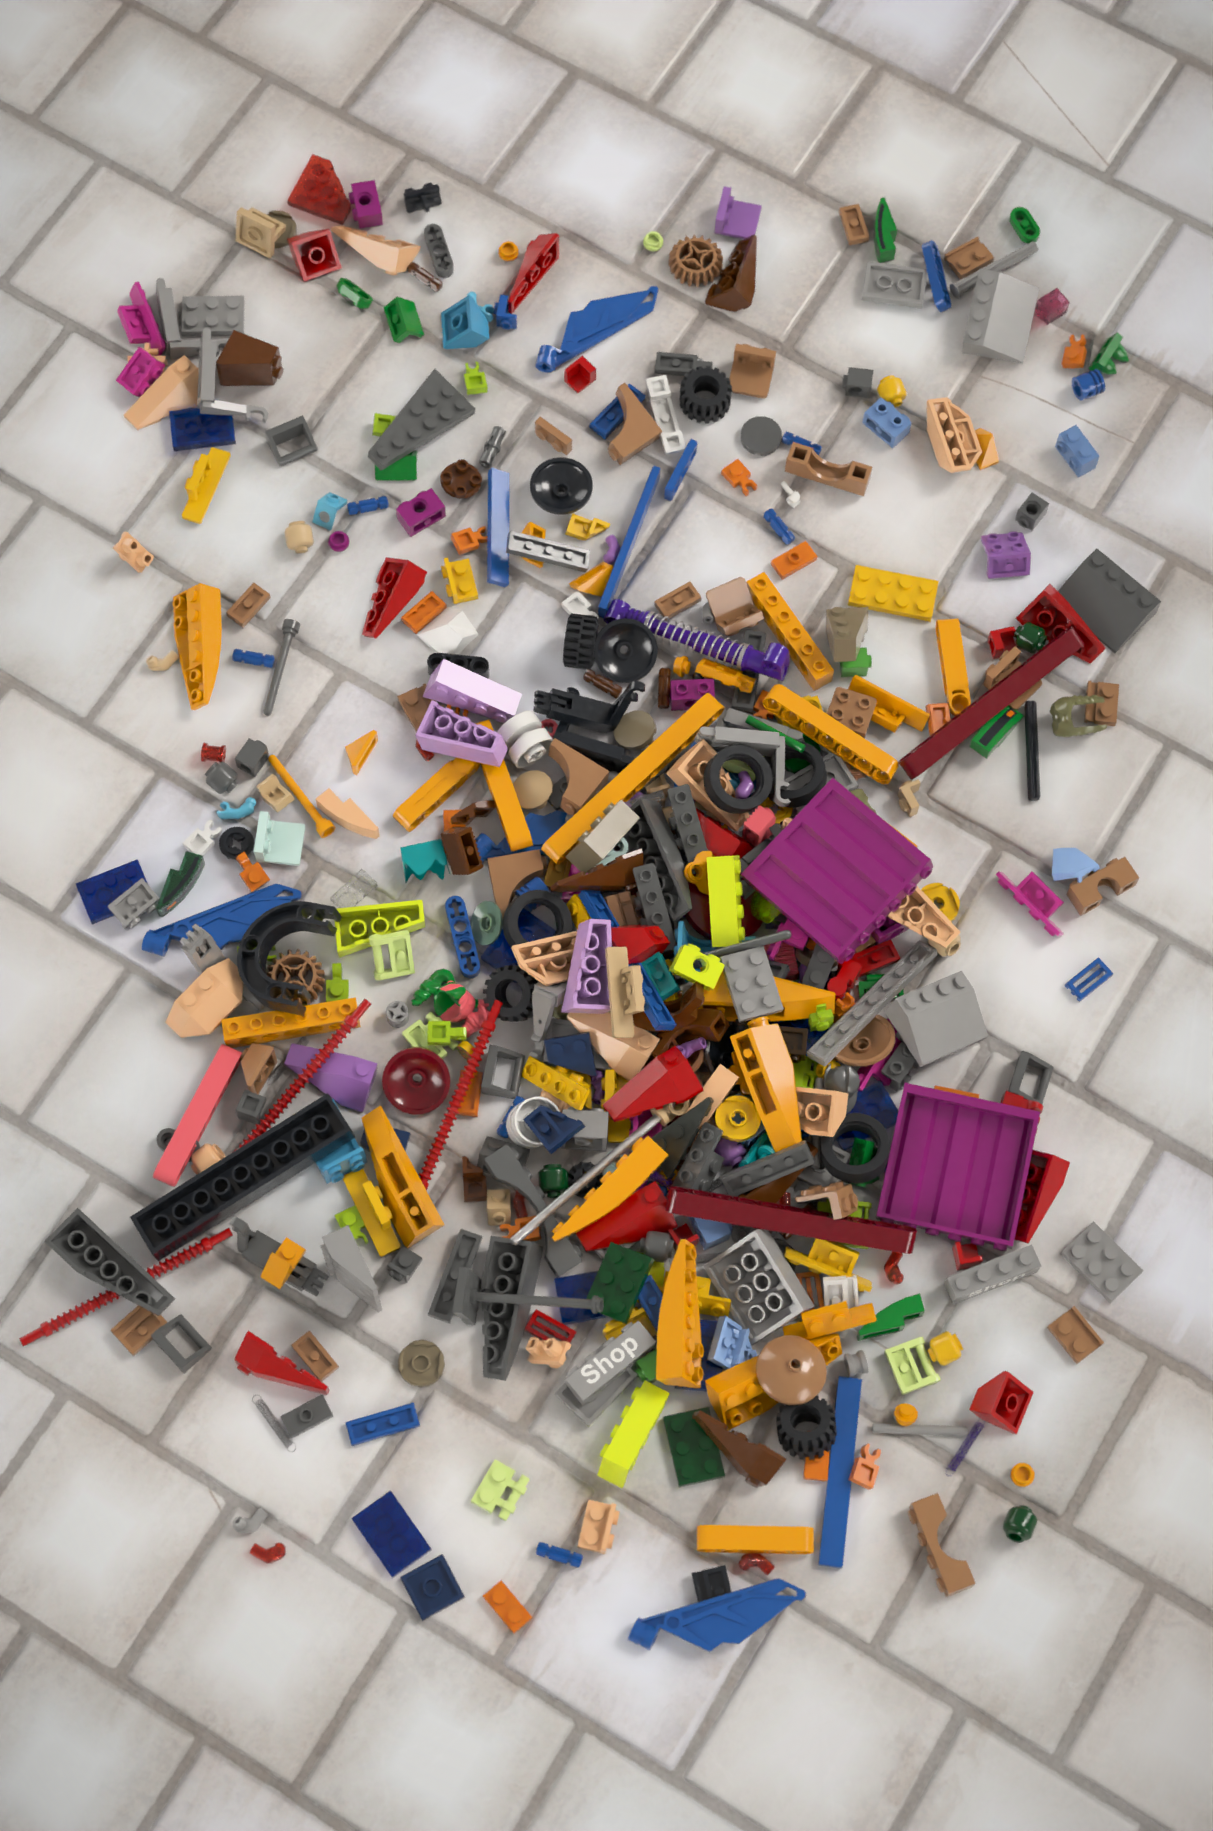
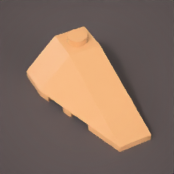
M702 739L682 755L666 774L678 786L688 784L692 798L736 832L744 824V821L749 818V813L732 814L718 808L708 797L704 787V771L708 762L717 752ZM721 767L720 783L726 793L735 798V790L729 781L731 778Z
M796 1087L800 1129L810 1135L833 1137L846 1117L848 1093Z

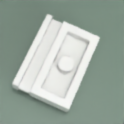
M853 1275V1277H823L824 1307L844 1301L847 1302L848 1308L859 1306L857 1275Z

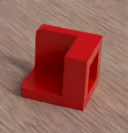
M583 355L564 370V381L576 393H580L596 380V368Z
M1014 626L990 631L987 641L993 659L1000 658L1006 650L1010 651L1016 646L1014 640L1016 630Z
M687 1223L675 1230L670 1228L667 1231L670 1239H674L673 1248L675 1251H677L681 1239H686L694 1247L699 1243V1236L693 1234Z
M960 1241L954 1243L952 1250L957 1271L969 1269L982 1263V1256L978 1255L976 1245L971 1243L961 1245Z

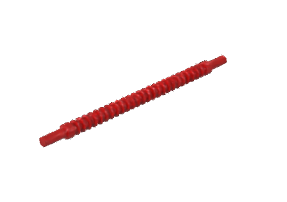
M364 999L351 1015L345 1017V1023L340 1024V1029H335L336 1034H331L332 1038L327 1039L328 1043L323 1044L324 1048L319 1049L320 1053L315 1054V1059H310L311 1064H306L307 1068L302 1069L303 1073L298 1074L299 1078L294 1079V1084H289L290 1089H285L286 1093L281 1094L282 1098L277 1099L278 1103L273 1104V1109H268L269 1114H264L265 1118L260 1119L261 1123L256 1124L257 1128L255 1130H251L252 1134H247L248 1139H243L244 1144H239L240 1148L265 1133L268 1128L271 1129L270 1125L276 1123L275 1119L280 1118L279 1114H284L283 1109H288V1103L292 1104L291 1100L297 1098L296 1094L301 1093L300 1089L305 1088V1083L309 1084L308 1080L309 1078L313 1079V1073H318L317 1069L322 1068L321 1064L326 1063L325 1059L330 1058L329 1054L334 1053V1048L338 1049V1044L343 1043L342 1039L347 1038L346 1034L351 1033V1028H356L358 1025L357 1021L371 1006L367 999Z
M498 1000L494 1001L487 1020H484L481 1025L483 1029L479 1030L480 1036L476 1037L478 1041L474 1042L475 1048L471 1049L473 1053L469 1054L470 1060L466 1061L468 1063L467 1066H464L466 1070L461 1072L463 1077L459 1078L460 1084H456L458 1089H455V1095L451 1096L453 1101H449L450 1107L446 1108L448 1112L444 1113L445 1119L441 1120L443 1124L439 1125L440 1131H436L438 1136L434 1137L435 1143H431L433 1148L428 1150L430 1155H426L427 1161L423 1162L425 1167H421L422 1173L418 1174L426 1191L429 1186L427 1182L431 1180L430 1175L434 1174L432 1170L437 1167L435 1163L439 1162L437 1158L442 1156L440 1151L444 1150L443 1144H447L445 1139L449 1138L448 1132H452L450 1127H453V1121L457 1120L455 1115L459 1114L458 1109L462 1108L460 1104L464 1103L463 1097L467 1096L465 1092L469 1091L468 1085L472 1084L470 1080L474 1079L473 1073H477L475 1068L479 1067L478 1061H482L480 1056L484 1055L483 1050L487 1049L485 1044L489 1043L488 1038L492 1037L490 1033L494 1032L496 1028L495 1021L503 1005Z
M227 1228L210 1238L204 1237L200 1240L199 1244L195 1242V1246L189 1245L188 1250L184 1248L182 1253L177 1252L176 1256L171 1255L170 1259L165 1258V1262L159 1261L157 1266L153 1264V1268L150 1269L148 1267L146 1272L154 1279L155 1276L161 1277V1273L167 1274V1270L173 1271L174 1266L178 1268L180 1263L184 1265V1261L188 1260L190 1262L191 1257L197 1258V1254L202 1255L203 1251H211L214 1245L230 1238L233 1234L230 1228ZM105 1290L104 1294L99 1293V1297L93 1296V1300L87 1299L85 1304L81 1302L80 1307L76 1305L74 1310L69 1309L68 1313L63 1312V1316L57 1315V1319L51 1318V1322H43L40 1324V1328L19 1339L24 1347L44 1335L48 1337L53 1334L54 1330L59 1331V1327L65 1328V1324L71 1325L72 1320L76 1322L78 1317L82 1319L84 1314L89 1315V1311L95 1312V1308L101 1309L103 1304L107 1306V1302L110 1301L112 1303L114 1298L118 1300L120 1295L111 1290Z

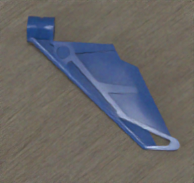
M651 286L646 291L592 300L583 310L570 312L560 350L551 345H542L536 360V368L547 373L555 371L558 366L651 313L654 310L658 287ZM650 293L654 296L653 301L643 303Z
M558 810L545 816L529 813L525 820L531 834L533 846L511 852L506 837L496 845L486 834L481 833L475 839L476 844H478L477 848H479L478 852H480L479 856H481L480 860L483 863L488 858L540 849L541 855H546L541 848L566 823L567 813Z
M280 884L270 885L159 929L147 931L142 942V950L164 957L168 951L171 939L180 941L182 937L187 939L186 933L189 930L193 933L194 929L192 926L194 924L207 931L220 950H222L229 943L241 942L250 925L269 909L301 899V891ZM283 891L293 893V896L277 897Z
M777 1578L644 1619L638 1617L631 1629L628 1640L651 1650L660 1629L705 1651L711 1652L722 1643L740 1644L794 1601L805 1599L806 1592ZM787 1587L797 1591V1596L777 1594Z

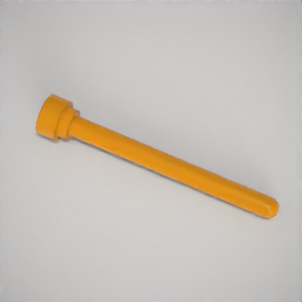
M270 755L268 761L315 821L316 831L321 838L331 835L336 828L333 823L320 815L275 755Z

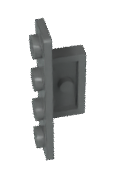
M688 784L668 789L667 791L673 810L668 821L671 830H675L677 836L675 841L679 851H681L682 856L686 855L687 862L690 863L694 861L698 853L708 851L690 787Z
M650 863L633 868V874L638 891L637 897H634L636 909L641 910L643 917L640 919V925L659 926L670 942L664 952L674 950V946L677 945L655 865Z
M707 1122L703 1124L672 1186L709 1192L716 1174L720 1171L725 1159L713 1152L723 1134V1130Z

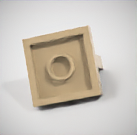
M240 207L236 215V242L270 259L274 255L275 241L286 231V224L253 207L249 210Z

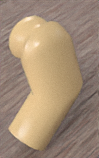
M171 650L163 659H157L153 655L149 656L146 664L152 671H166L176 662L179 656Z

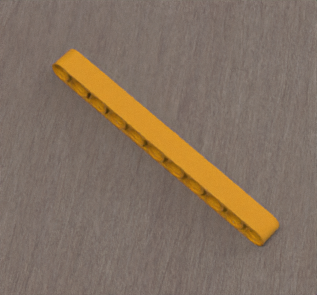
M706 693L543 844L541 850L557 865L561 864L566 859L565 856L579 843L577 839L586 830L589 832L592 829L590 826L598 816L602 818L605 815L602 811L611 802L615 805L619 800H622L626 804L694 741L701 727H709L723 713L725 707L710 693Z

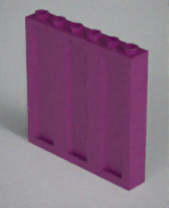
M832 778L741 875L746 883L837 962L842 964L853 957L855 954L854 950L860 944L863 945L869 940L870 934L875 928H880L884 924L886 917L891 911L895 912L900 907L901 901L905 896L911 895L916 890L917 884L922 878L926 879L931 874L934 866L929 857L837 780Z
M905 1083L876 1219L882 1222L910 1226L915 1229H924L928 1235L939 1236V1233L947 1234L948 1239L961 1241L962 1238L969 1239L971 1244L984 1246V1243L994 1245L993 1249L1007 1251V1248L1012 1249L1040 1112Z

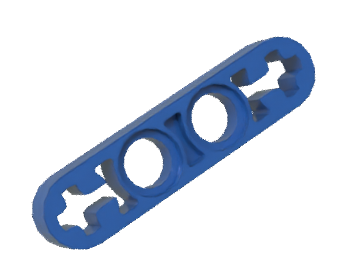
M930 240L922 244V251L934 303L942 313L951 308V300L939 249L936 243Z
M451 896L446 900L445 909L460 971L466 978H475L480 973V962L465 902L459 896ZM452 903H456L459 906V916L455 917L454 909L451 908ZM458 922H463L467 927L464 931L458 932L454 929V925ZM463 942H468L472 947L468 952H462L459 949V945ZM469 957L472 966H475L472 972H469V969H467L466 958Z

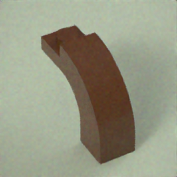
M695 982L678 999L664 1002L676 1023L673 1030H655L645 1011L633 1014V1025L655 1032L674 1031L686 1027L697 1019V1008L702 1006L705 999L704 985Z
M711 1008L697 1009V1019L691 1024L674 1031L659 1032L656 1035L660 1042L652 1052V1056L655 1059L674 1046H679L701 1037L705 1040L719 1042L730 1024L721 1010Z

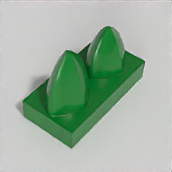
M1117 332L1107 338L1088 369L1090 371L1097 369L1106 374H1116V366L1111 357L1119 361H1129L1128 354L1120 343L1123 336Z
M854 1138L849 1165H863L871 1161L878 1151V1148L874 1145L875 1142ZM878 1176L871 1181L853 1185L865 1187V1185L878 1181L880 1177Z

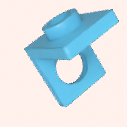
M331 492L327 493L318 500L312 522L332 530L337 511L345 506L348 500ZM321 511L329 514V522H323L320 519L319 514Z

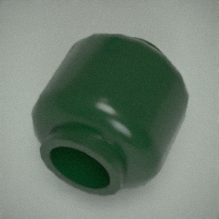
M1030 622L1025 623L1023 626H1018L1014 633L1016 646L1032 654L1043 648L1047 641L1045 630Z
M561 1164L544 1165L543 1169L538 1172V1185L543 1193L547 1194V1198H558L561 1193L568 1189V1172L562 1168Z
M1020 1505L1019 1507L1010 1508L1003 1523V1530L1007 1538L1017 1543L1029 1540L1037 1525V1517L1028 1506Z

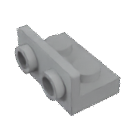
M141 878L107 907L120 921L124 929L128 926L133 928L141 921L140 916L145 912L150 914L158 907L159 897Z

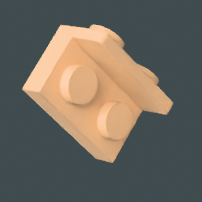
M588 1499L577 1548L605 1554L607 1548H612L614 1534H610L612 1525H617L620 1511L616 1510L615 1503L610 1505Z

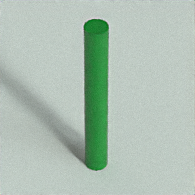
M750 715L747 717L745 723L760 731L779 732V736L785 737L786 745L801 753L804 751L806 745Z

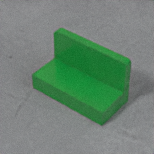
M396 296L383 307L394 342L400 343L410 334L420 338L424 336L413 301Z
M414 450L382 471L375 465V480H417V450Z

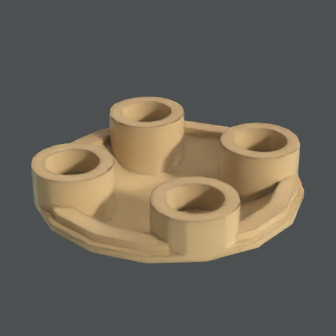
M532 770L521 774L515 780L513 786L521 808L542 809L546 806L553 787V782L546 773Z

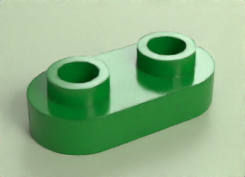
M1014 208L1010 213L1009 222L1024 243L1036 242L1039 239L1040 228L1026 208Z
M346 278L339 279L336 285L339 294L351 299L357 308L364 309L370 307L373 298Z

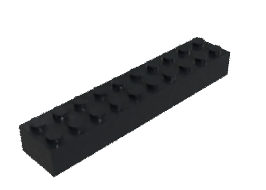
M327 1093L133 1214L130 1218L157 1261H160L354 1139L355 1135Z

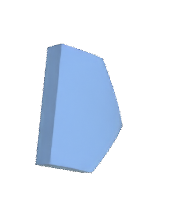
M1077 848L1053 849L1052 876L1054 881L1077 878V882L1081 883L1082 877L1087 873H1090V871L1096 872L1100 869L1094 860Z
M727 1316L719 1317L708 1360L724 1369H730L748 1359L756 1357L757 1352L752 1350L748 1338L749 1328L742 1329V1326Z

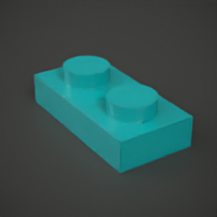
M659 951L641 963L663 1001L681 990L672 972L669 971L670 968L663 955Z

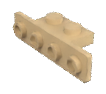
M626 947L605 948L612 1037L631 1038L634 1037L633 1014L644 1011L645 1004L642 991L643 975L641 967H629Z

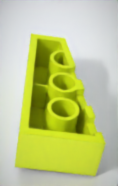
M740 855L707 857L712 947H726L745 941V929L741 927L744 909L743 905H741Z
M413 900L337 908L342 916L340 923L335 921L338 956L341 958L372 947L369 943V937L374 934L384 935L408 930L411 933L425 928L423 901Z
M644 1380L641 1388L636 1386L631 1396V1399L634 1401L631 1406H625L620 1416L623 1419L620 1426L617 1424L614 1426L610 1437L613 1438L610 1445L605 1443L599 1456L602 1457L597 1476L623 1488L629 1470L632 1471L639 1456V1450L645 1446L650 1430H653L667 1403L669 1392Z

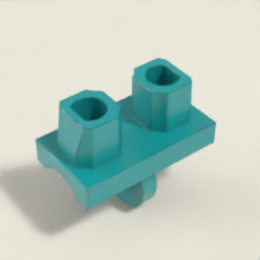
M766 1133L762 1134L756 1143L753 1144L745 1158L739 1163V1167L775 1153Z

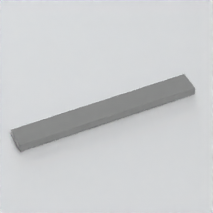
M919 940L807 1051V1056L826 1066L937 956V949Z

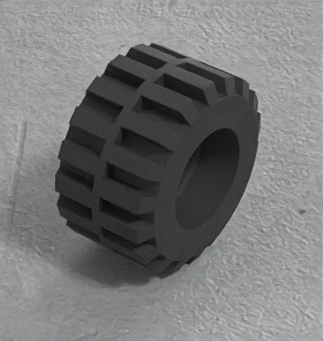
M699 366L696 371L694 369L690 370L689 374H685L680 386L679 401L680 408H683V413L685 415L689 414L688 418L691 420L696 419L697 423L705 421V424H709L711 420L713 422L718 421V417L722 419L725 413L729 411L731 404L732 385H730V379L726 378L724 372L720 373L716 367L711 369V366H706V368ZM709 391L715 394V397L703 399L698 397L696 393Z
M571 613L568 617L563 649L564 667L591 670L593 667L595 639L598 635L599 626L597 616Z
M506 965L497 968V972H492L489 975L491 980L485 981L487 989H483V994H486V998L483 999L484 1003L489 1004L487 1010L490 1012L494 1001L498 1000L503 1003L497 1017L500 1020L519 1022L532 1018V994L534 985L539 981L519 966ZM514 980L518 982L522 989L521 1000L515 1007L510 1005L506 998V989Z
M817 1395L811 1401L804 1404L780 1406V1413H777L776 1426L779 1443L785 1452L789 1451L792 1457L798 1455L799 1459L802 1460L805 1457H809V1460H812L816 1455L819 1457L823 1456V1451L829 1452L831 1450V1444L834 1445L836 1441L835 1436H837L836 1418L832 1406L827 1405V1401L824 1398L819 1400ZM805 1421L814 1422L819 1425L810 1432H801L795 1429L799 1423Z

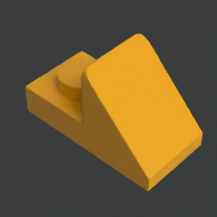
M286 1237L276 1253L272 1252L260 1277L280 1290L306 1253V1249Z

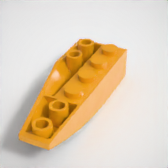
M202 583L173 597L175 640L190 707L194 711L209 703L217 676L221 651L220 589Z
M722 970L715 988L710 991L704 989L705 999L702 1006L698 1009L711 1008L721 1010L727 1021H735L738 1017ZM774 977L784 1010L767 1015L770 1021L809 1018V1014L816 1013V1005L826 1003V1010L831 1009L832 1013H835V992Z
M776 1023L752 1027L730 1036L744 1078L775 1152L802 1142L794 1065L779 1025Z
M379 1106L361 1119L379 1188L383 1195L384 1207L388 1205L393 1216L391 1221L404 1246L410 1248L445 1224L384 1110Z
M649 1136L645 1139L640 1137L632 1146L631 1150L633 1152L629 1156L624 1154L616 1163L617 1169L613 1173L608 1171L601 1178L600 1182L603 1184L597 1190L592 1188L585 1195L584 1198L587 1201L581 1207L576 1205L568 1213L570 1219L565 1224L560 1222L552 1230L554 1233L552 1240L557 1242L598 1221L618 1207L646 1181L668 1157V1154Z
M681 1239L663 1292L657 1330L656 1380L665 1385L701 1388V1381L703 1380L701 1357L704 1355V1348L701 1344L695 1262L697 1253L694 1245L686 1239Z
M838 1333L808 1340L821 1352L826 1366L843 1354ZM758 1356L705 1380L708 1398L719 1420L728 1426L727 1431L767 1412L779 1403L762 1389L756 1373ZM791 1362L793 1368H798L796 1362Z

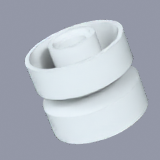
M530 710L513 716L497 731V733L502 735L508 748L507 751H509L508 756L517 768L528 767L548 754L550 743L553 741L547 730L541 728L542 723L538 717Z
M539 1096L531 1097L512 1108L507 1117L506 1128L509 1137L515 1144L528 1149L538 1148L543 1145L523 1119L540 1105L548 1107L554 1112H560L551 1100Z

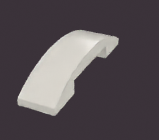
M666 375L646 379L654 421L662 430L660 441L665 454L684 451L686 446L676 419Z

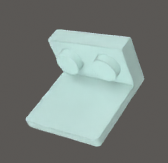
M260 811L254 846L256 862L299 866L305 824L270 820L269 812Z

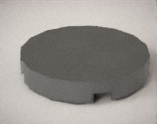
M756 416L749 419L741 429V443L749 453L766 456L779 448L782 440V430L773 419L765 416Z

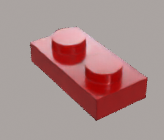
M890 939L854 954L851 959L862 965L860 977L897 963L901 958Z

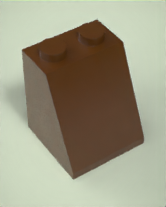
M233 330L216 361L220 385L274 386L276 380L281 378L284 370L279 347Z

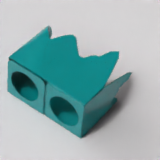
M441 839L400 847L405 883H407L412 874L417 879L422 880L429 870L437 874L440 879H444L445 865L448 868Z

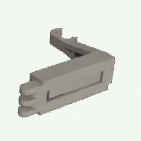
M158 278L156 281V297L163 339L166 344V355H169L170 359L181 358L184 355L186 357L199 355L200 340L180 339L172 288H166L165 280ZM228 339L214 340L216 341V357L219 355V348H224Z
M205 327L200 336L197 408H200V414L245 416L246 421L251 418L250 413H260L263 415L262 421L265 423L268 419V412L264 407L214 401L216 341H211V330Z
M728 708V711H723L716 724L717 727L758 730L745 723L750 714ZM750 715L797 741L805 742L800 731Z
M704 726L700 728L694 739L695 742L698 743L704 739L716 752H720L732 745H745L757 750L763 756L771 757L774 801L781 807H786L790 804L791 801L789 799H782L780 796V789L786 790L790 786L788 782H784L785 737L779 736V732L717 726L715 728Z
M194 924L192 926L194 929L193 933L189 930L186 933L188 938L182 937L180 942L183 945L181 947L196 971L201 975L207 968L226 958L212 936L203 928ZM243 984L242 997L261 1011L265 1006Z
M567 981L545 986L540 982L534 985L532 994L534 1035L531 1037V1040L536 1042V1046L529 1054L534 1058L539 1059L545 1051L544 1040L547 1038L555 1007H558L564 1001Z

